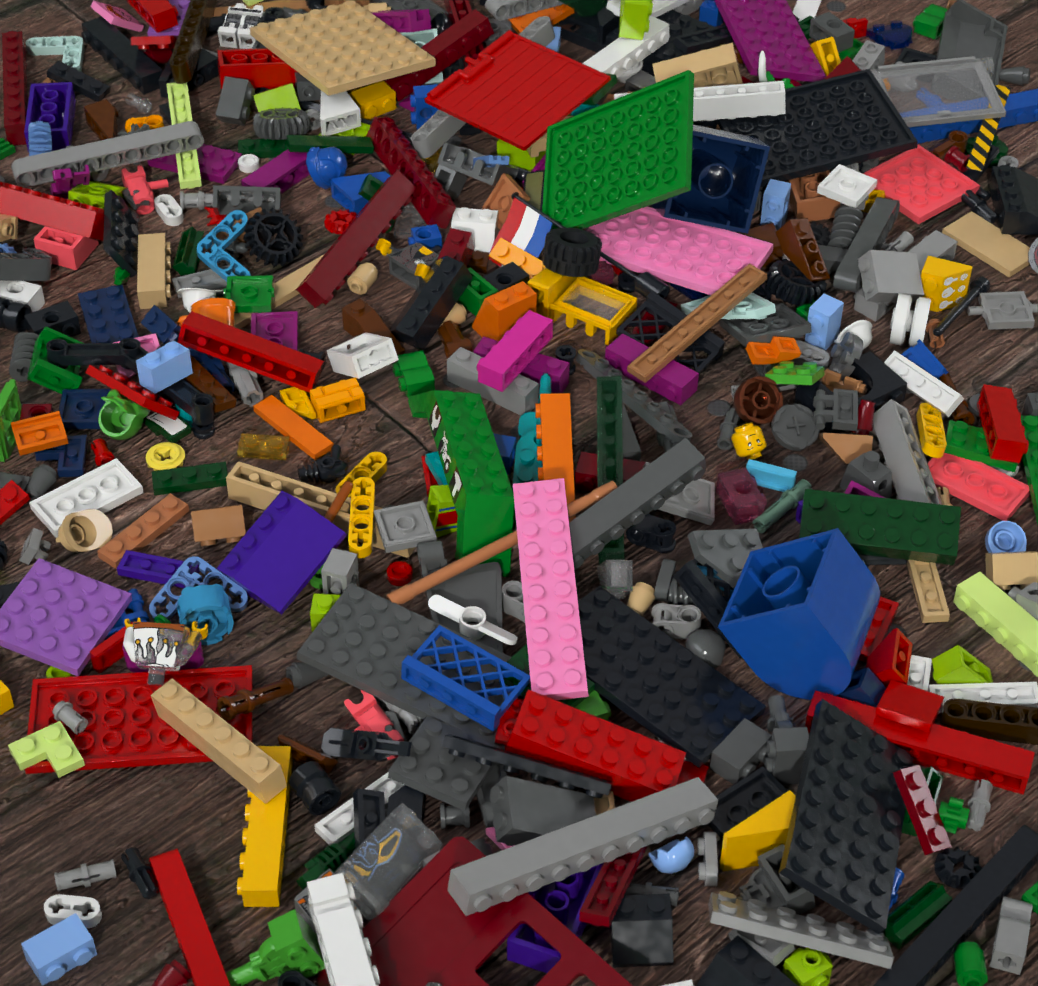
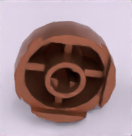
M762 376L745 380L736 389L734 394V408L738 416L747 423L752 422L756 425L771 422L775 413L783 406V395L776 387L777 384L773 380Z

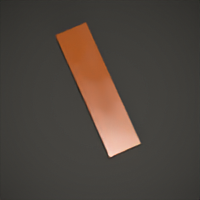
M273 395L268 396L253 406L254 412L315 461L331 451V447L334 445L332 441Z

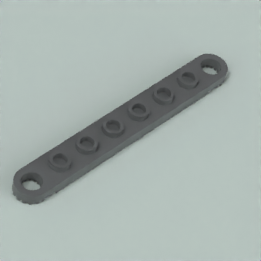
M586 349L578 350L575 361L583 365L587 372L661 435H666L668 441H672L671 443L673 444L675 442L678 444L684 438L691 441L692 433L680 424L674 415L662 409L661 404L649 398L648 394L637 388L633 381L625 378L620 370L612 367L608 360L600 357L593 351Z

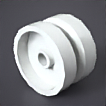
M898 294L896 308H893L890 329H892L890 344L902 345L906 332H910V347L917 345L919 339L923 342L931 298L919 297L914 311L910 310L912 303L911 295Z

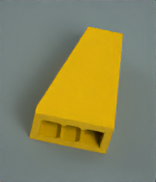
M545 268L531 278L527 285L537 293L536 313L550 318V304L554 303L577 277L560 275Z

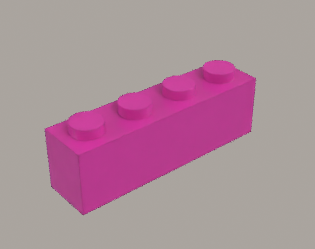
M528 310L510 330L505 332L503 338L492 346L490 352L478 361V382L503 392L553 338V320Z

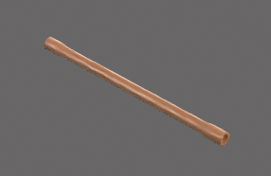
M610 481L592 490L591 493L567 504L568 518L600 501L617 488L616 483ZM517 530L411 584L400 587L387 594L386 599L392 603L402 605L414 599L415 596L517 545Z

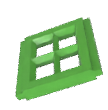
M14 379L6 382L0 393L1 462L9 459L16 446L11 422L19 421L22 410Z

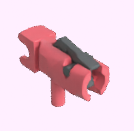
M137 166V171L134 173L128 172L126 168H123L121 170L124 187H127L122 191L123 197L136 210L137 214L145 215L151 213L155 209L153 190L169 187L168 180L147 182L142 166Z
M361 690L364 696L361 703L354 704L350 699L344 701L347 710L358 725H360L354 730L383 732L392 740L407 742L396 713L394 711L384 712L373 695ZM391 755L387 757V759L392 760L397 758L398 756Z

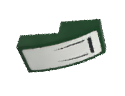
M154 412L145 417L143 421L156 436L162 435L171 443H176L191 434V426L179 416L175 421Z

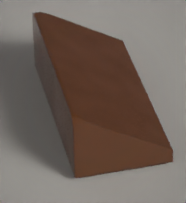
M281 734L278 736L280 746H291L292 759L301 764L317 761L326 773L329 774L338 763L337 759L303 742Z

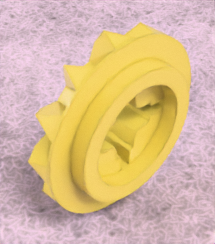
M163 442L152 446L147 451L145 457L148 468H153L154 471L183 466V460L186 459L184 449L180 445L171 442Z

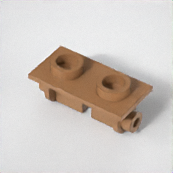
M826 369L825 375L819 380L832 392L833 389L858 390V398L864 396L868 390L863 381L848 376L841 380L842 374L830 369Z

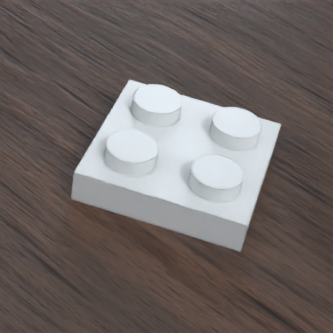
M839 164L818 185L817 193L841 202L846 206L857 208L876 188L877 179Z

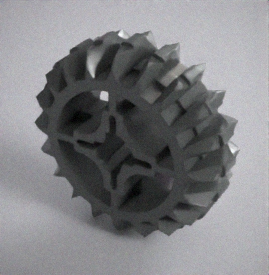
M282 107L261 111L254 116L253 121L255 135L266 140H287V135H305L309 131L310 126L307 112L297 108Z

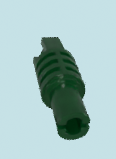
M354 832L339 843H331L304 864L308 871L296 880L302 890L307 887V882L316 880L329 869L336 874L349 861V857L355 853Z

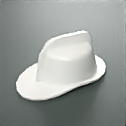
M184 288L177 291L178 294L182 295L183 306L189 313L191 312V306L195 302L216 298V293L223 292V290Z

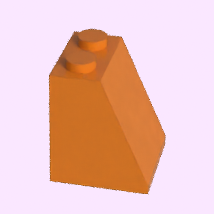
M522 281L485 298L472 324V328L482 338L484 336L500 341L505 332L510 330L528 310L536 313L537 293Z

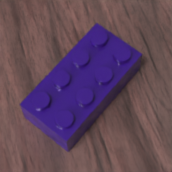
M72 82L31 84L24 130L28 153V127L30 122L43 121L49 123L51 126L52 151L65 149L71 145L76 107Z
M604 863L528 893L581 939L587 923L579 921V911ZM527 924L519 925L507 939V960L548 973L561 959V954Z

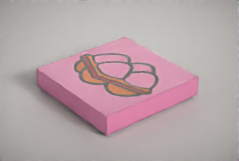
M93 0L91 4L92 9L110 24L142 32L144 25L124 9Z

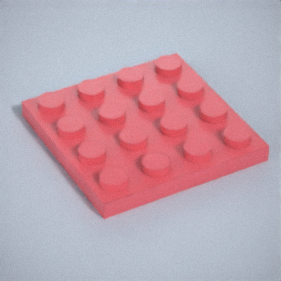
M920 145L862 173L877 179V186L874 190H884L886 199L899 200V211L917 224L961 202L963 193L969 196L966 193L967 190H972L976 194L980 188L978 183Z

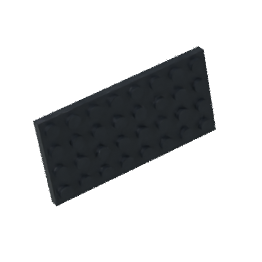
M601 586L578 601L586 677L595 683L594 690L667 745L686 752L685 758L698 768L711 758L712 751L744 718L753 723L764 714L766 706Z
M822 699L815 707L779 873L879 934L886 929L906 809L893 773L900 769L912 767L914 757L906 750L887 740L884 736L876 733L860 721Z

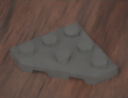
M757 528L694 530L687 535L695 559L702 565L707 563L717 571L716 576L730 584L732 588L736 586L750 552L763 548Z

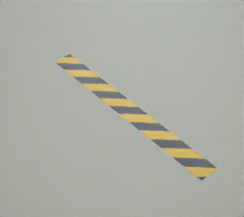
M996 85V91L1005 107L1011 88ZM1000 118L983 119L966 168L978 171L983 170Z

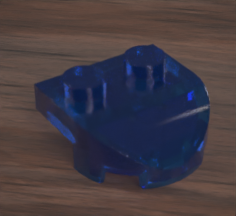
M899 20L892 21L890 25L874 24L873 28L867 29L866 37L873 39L874 43L885 47L889 46L891 49L905 48L909 46V43H912V27Z

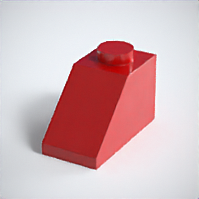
M898 628L893 629L867 657L866 668H869L886 688L891 679L907 684L913 644Z

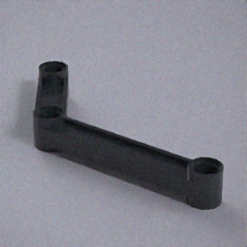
M134 338L123 339L120 343L70 344L62 339H53L46 344L47 362L63 369L69 366L89 364L121 365L124 369H131L138 375L136 360L148 354L146 350L140 347L139 340ZM184 379L159 391L192 416V421L195 424L204 426L213 422V397L209 394L201 393Z

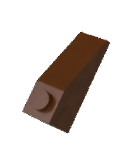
M107 99L84 106L86 123L100 141L117 137V117H119V114L114 105L112 106Z
M359 298L342 308L343 329L351 336L356 337L367 332L392 338L397 355L405 353L403 347L376 311Z

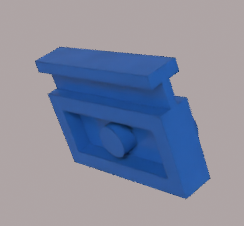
M920 339L917 341V345L911 346L901 354L938 380H940L939 377L944 373L945 375L948 373Z

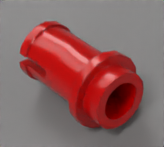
M100 438L93 441L94 444H91V448L96 456L95 463L97 466L100 467L114 460V455L109 451L104 439Z

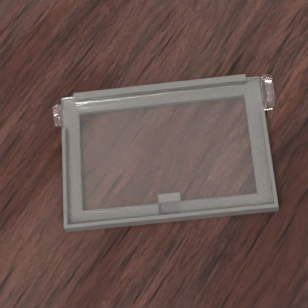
M970 56L878 66L875 70H871L908 127L1006 116V110L990 78L994 72V63L991 56H983L981 59Z

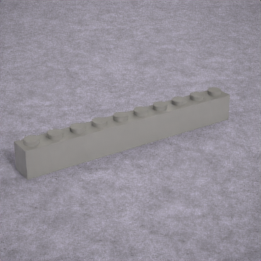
M699 777L451 869L447 891L465 916L476 912H483L491 906L511 901L524 893L534 892L542 886L555 881H562L568 876L578 872H585L591 867L604 862H611L617 857L627 853H634L650 844L660 843L668 837L683 834L687 830L699 825H706L715 816L718 799Z

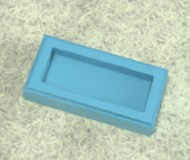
M749 459L746 465L745 482L784 492L795 486L797 471Z

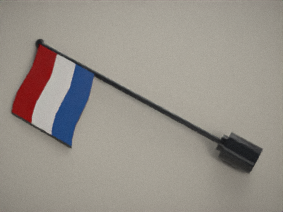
M514 192L511 196L513 202L507 219L494 240L491 251L499 239L503 238L539 259L544 251L547 232L552 230L553 225L558 228L566 227L521 198L519 193ZM601 252L600 256L635 279L634 289L636 292L646 298L653 291L666 300L670 292V286L649 272H644L637 276ZM489 257V260L491 262H493L500 268L503 267V265L499 264L498 262L492 260Z

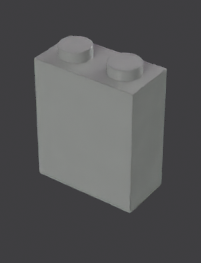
M869 250L858 258L862 289L866 301L897 303L898 294L901 293L911 295L913 303L924 295L916 253Z

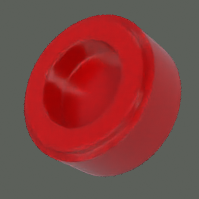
M396 561L388 566L387 580L390 584L404 586L412 581V567L407 562Z

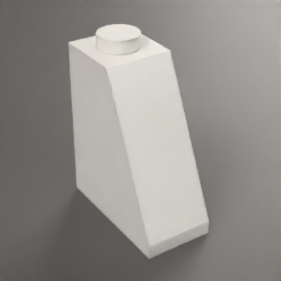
M321 91V135L329 136L361 127L360 108L346 91L330 96Z

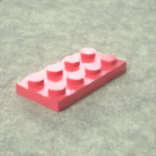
M944 453L943 457L932 458L927 463L937 488L940 487L941 490H943V487L948 488L949 494L1002 521H1008L1030 495L1029 485L982 462Z

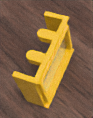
M577 277L567 290L554 303L550 304V319L554 323L564 313L566 314V326L569 328H573L577 324V319L586 322L585 332L588 336H593L597 331V327L606 330L605 345H610L618 336L616 334L617 329L637 310V298L589 278Z

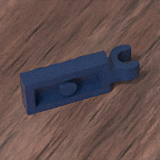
M154 305L145 315L141 324L152 334L156 333L157 338L164 344L172 341L178 342L181 326L163 310Z

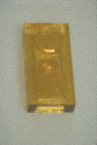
M242 433L237 448L238 457L286 460L290 447V436Z

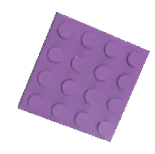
M38 558L0 608V646L79 676L91 659L89 651L104 641L132 601V593Z

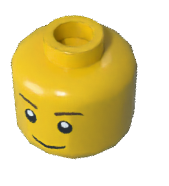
M752 422L736 427L734 429L735 432L731 436L736 454L739 457H747L748 460L762 456L760 451L764 450L767 446L762 429L758 425H753Z

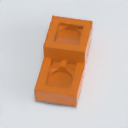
M773 336L770 343L748 342L746 346L751 363L755 365L789 361L801 355L795 338Z

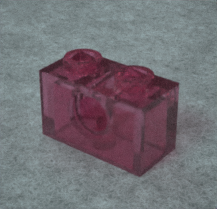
M746 467L718 474L716 492L734 525L751 522L764 512V508L767 506L765 495L759 492L755 478L750 476Z

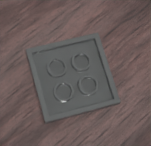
M783 303L775 304L776 313L767 315L765 319L719 320L720 326L745 347L748 342L770 343L773 336L801 338L803 334L812 333L811 323Z
M427 716L409 741L412 742L410 756H398L389 769L388 778L465 811L496 762L489 766L476 762V756L465 754V758L449 754V748L442 747L445 735H456L503 749V747Z

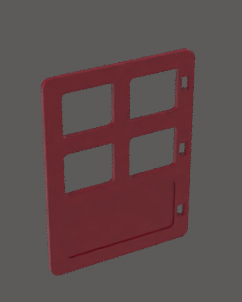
M464 837L451 839L362 929L363 937H367L372 953V956H370L372 966L376 965L379 974L380 984L378 986H426L429 982H438L442 986H489L477 974V969L521 924H527L561 954V959L536 986H570L579 976H585L595 986H633L529 893L519 895L511 901L491 906L483 912H476L465 916L447 891L450 871L486 856ZM326 969L322 970L318 975L317 981L319 986H330Z

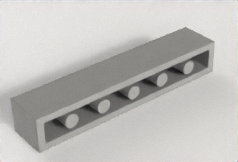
M935 230L930 235L925 236L916 246H912L908 252L916 253L920 276L928 256L952 261L955 257L958 241ZM862 287L854 295V310L875 322L897 304L866 301Z
M891 399L874 413L873 431L877 435L879 449L883 452L884 464L892 472V485L897 492L896 498L898 500L942 505L908 409Z

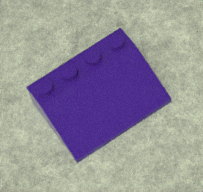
M281 491L216 569L241 586L248 596L282 615L326 562L332 548L336 549L347 534L300 499Z

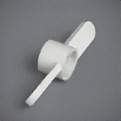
M433 595L428 601V605L433 611L459 623L460 633L469 638L478 640L487 634L508 645H515L518 637L486 621V614L479 607L469 606L464 608L440 595ZM468 622H477V623H479V624L469 625V624H467V623H468Z

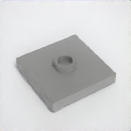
M424 500L373 510L374 519L386 553L417 547L418 543L437 541Z

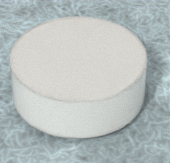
M253 154L241 156L238 159L239 170L245 173L256 171L260 167L259 158Z

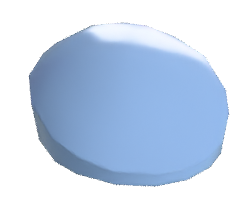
M1001 521L987 531L985 545L988 553L1025 552L1027 540L1025 532L1018 524L1011 521Z

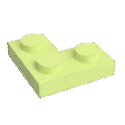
M61 721L8 744L9 751L21 771L45 759H48L58 778L85 766L81 754Z

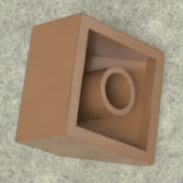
M242 505L191 511L195 542H200L201 546L215 545L216 539L226 538V543L238 542L241 540V536L246 534Z

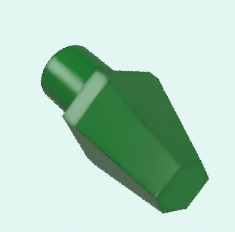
M121 267L115 269L114 284L122 285L129 280L130 274L126 269L123 270Z

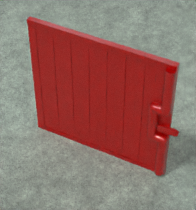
M508 30L482 50L476 60L466 57L465 62L469 65L463 70L458 69L428 92L425 103L525 151L547 133L548 126L563 120L608 83L611 78L609 75Z

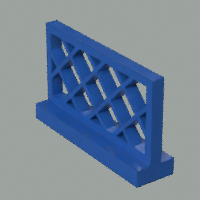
M441 625L434 630L412 656L407 655L402 661L401 679L493 732L499 726L500 718L530 682V675ZM442 636L450 641L451 646L436 648L435 642ZM468 651L473 654L474 659L459 660L457 652ZM453 653L455 661L440 663L438 655ZM434 655L436 664L425 665L419 660L422 657ZM491 664L496 667L497 672L482 674L480 665ZM476 666L478 674L463 676L462 667ZM457 668L458 677L448 678L442 674V670ZM514 677L520 680L518 685L505 687L503 678ZM499 679L500 688L486 689L484 681ZM480 681L482 690L471 691L465 687V683ZM503 695L504 702L499 707L490 702L488 696Z

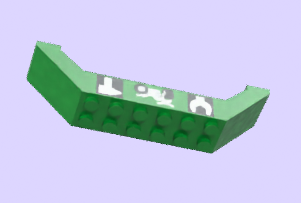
M432 390L410 396L408 403L412 416L428 418L457 513V542L454 556L457 561L512 533L514 494L479 393ZM511 548L480 564L498 562L501 568V577H508L510 574Z

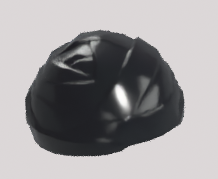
M445 12L438 13L431 19V29L437 28L438 35L453 25L451 18Z

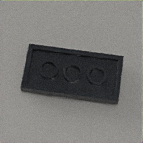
M113 190L105 193L103 249L123 270L126 269L131 278L137 275L139 217L135 211H131L126 206L121 196H117Z

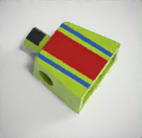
M448 485L430 486L427 511L436 537L457 531V513Z

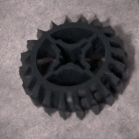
M274 208L270 209L268 213L264 209L261 213H255L253 218L248 220V225L244 229L246 234H244L243 240L247 241L245 248L252 249L249 253L250 256H257L256 262L262 259L264 260V266L271 262L274 268L278 263L281 266H285L287 262L291 263L299 255V250L303 246L301 242L304 235L299 234L301 227H295L297 220L291 221L290 214L284 216L282 210L276 213ZM275 233H277V236L275 237L276 239H273L270 243L269 241L272 238L271 236H274Z
M787 259L777 260L776 263H772L767 272V280L765 281L767 284L766 288L770 290L771 294L776 295V299H781L783 303L787 302L791 306L797 305L798 307L806 303L812 304L813 300L817 301L825 293L827 286L826 280L810 281L791 260Z

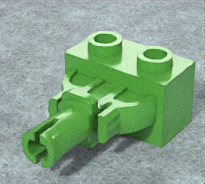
M293 909L269 921L268 927L271 937L262 943L259 950L249 955L250 962L226 972L230 986H243L255 979L265 982L274 977H280L284 972L290 970L300 972L304 977L308 978L326 968L317 934L301 915Z

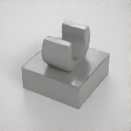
M36 528L32 529L24 542L19 559L20 562L29 565L33 557L36 560L38 558L47 559L49 554L46 552L51 547V543L41 540L43 531Z

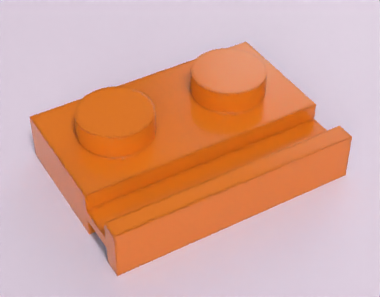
M59 411L11 422L20 456L69 444Z

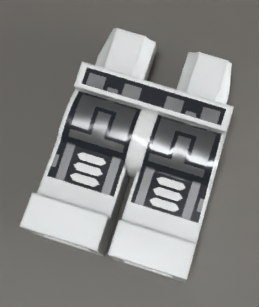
M236 3L235 7L229 6L225 22L218 29L220 46L238 48L239 45L240 49H252L256 39L250 35V27L256 26L264 14L263 6L255 5L253 9L246 8V5L243 3ZM233 37V42H228L226 39ZM252 39V44H247L245 41Z

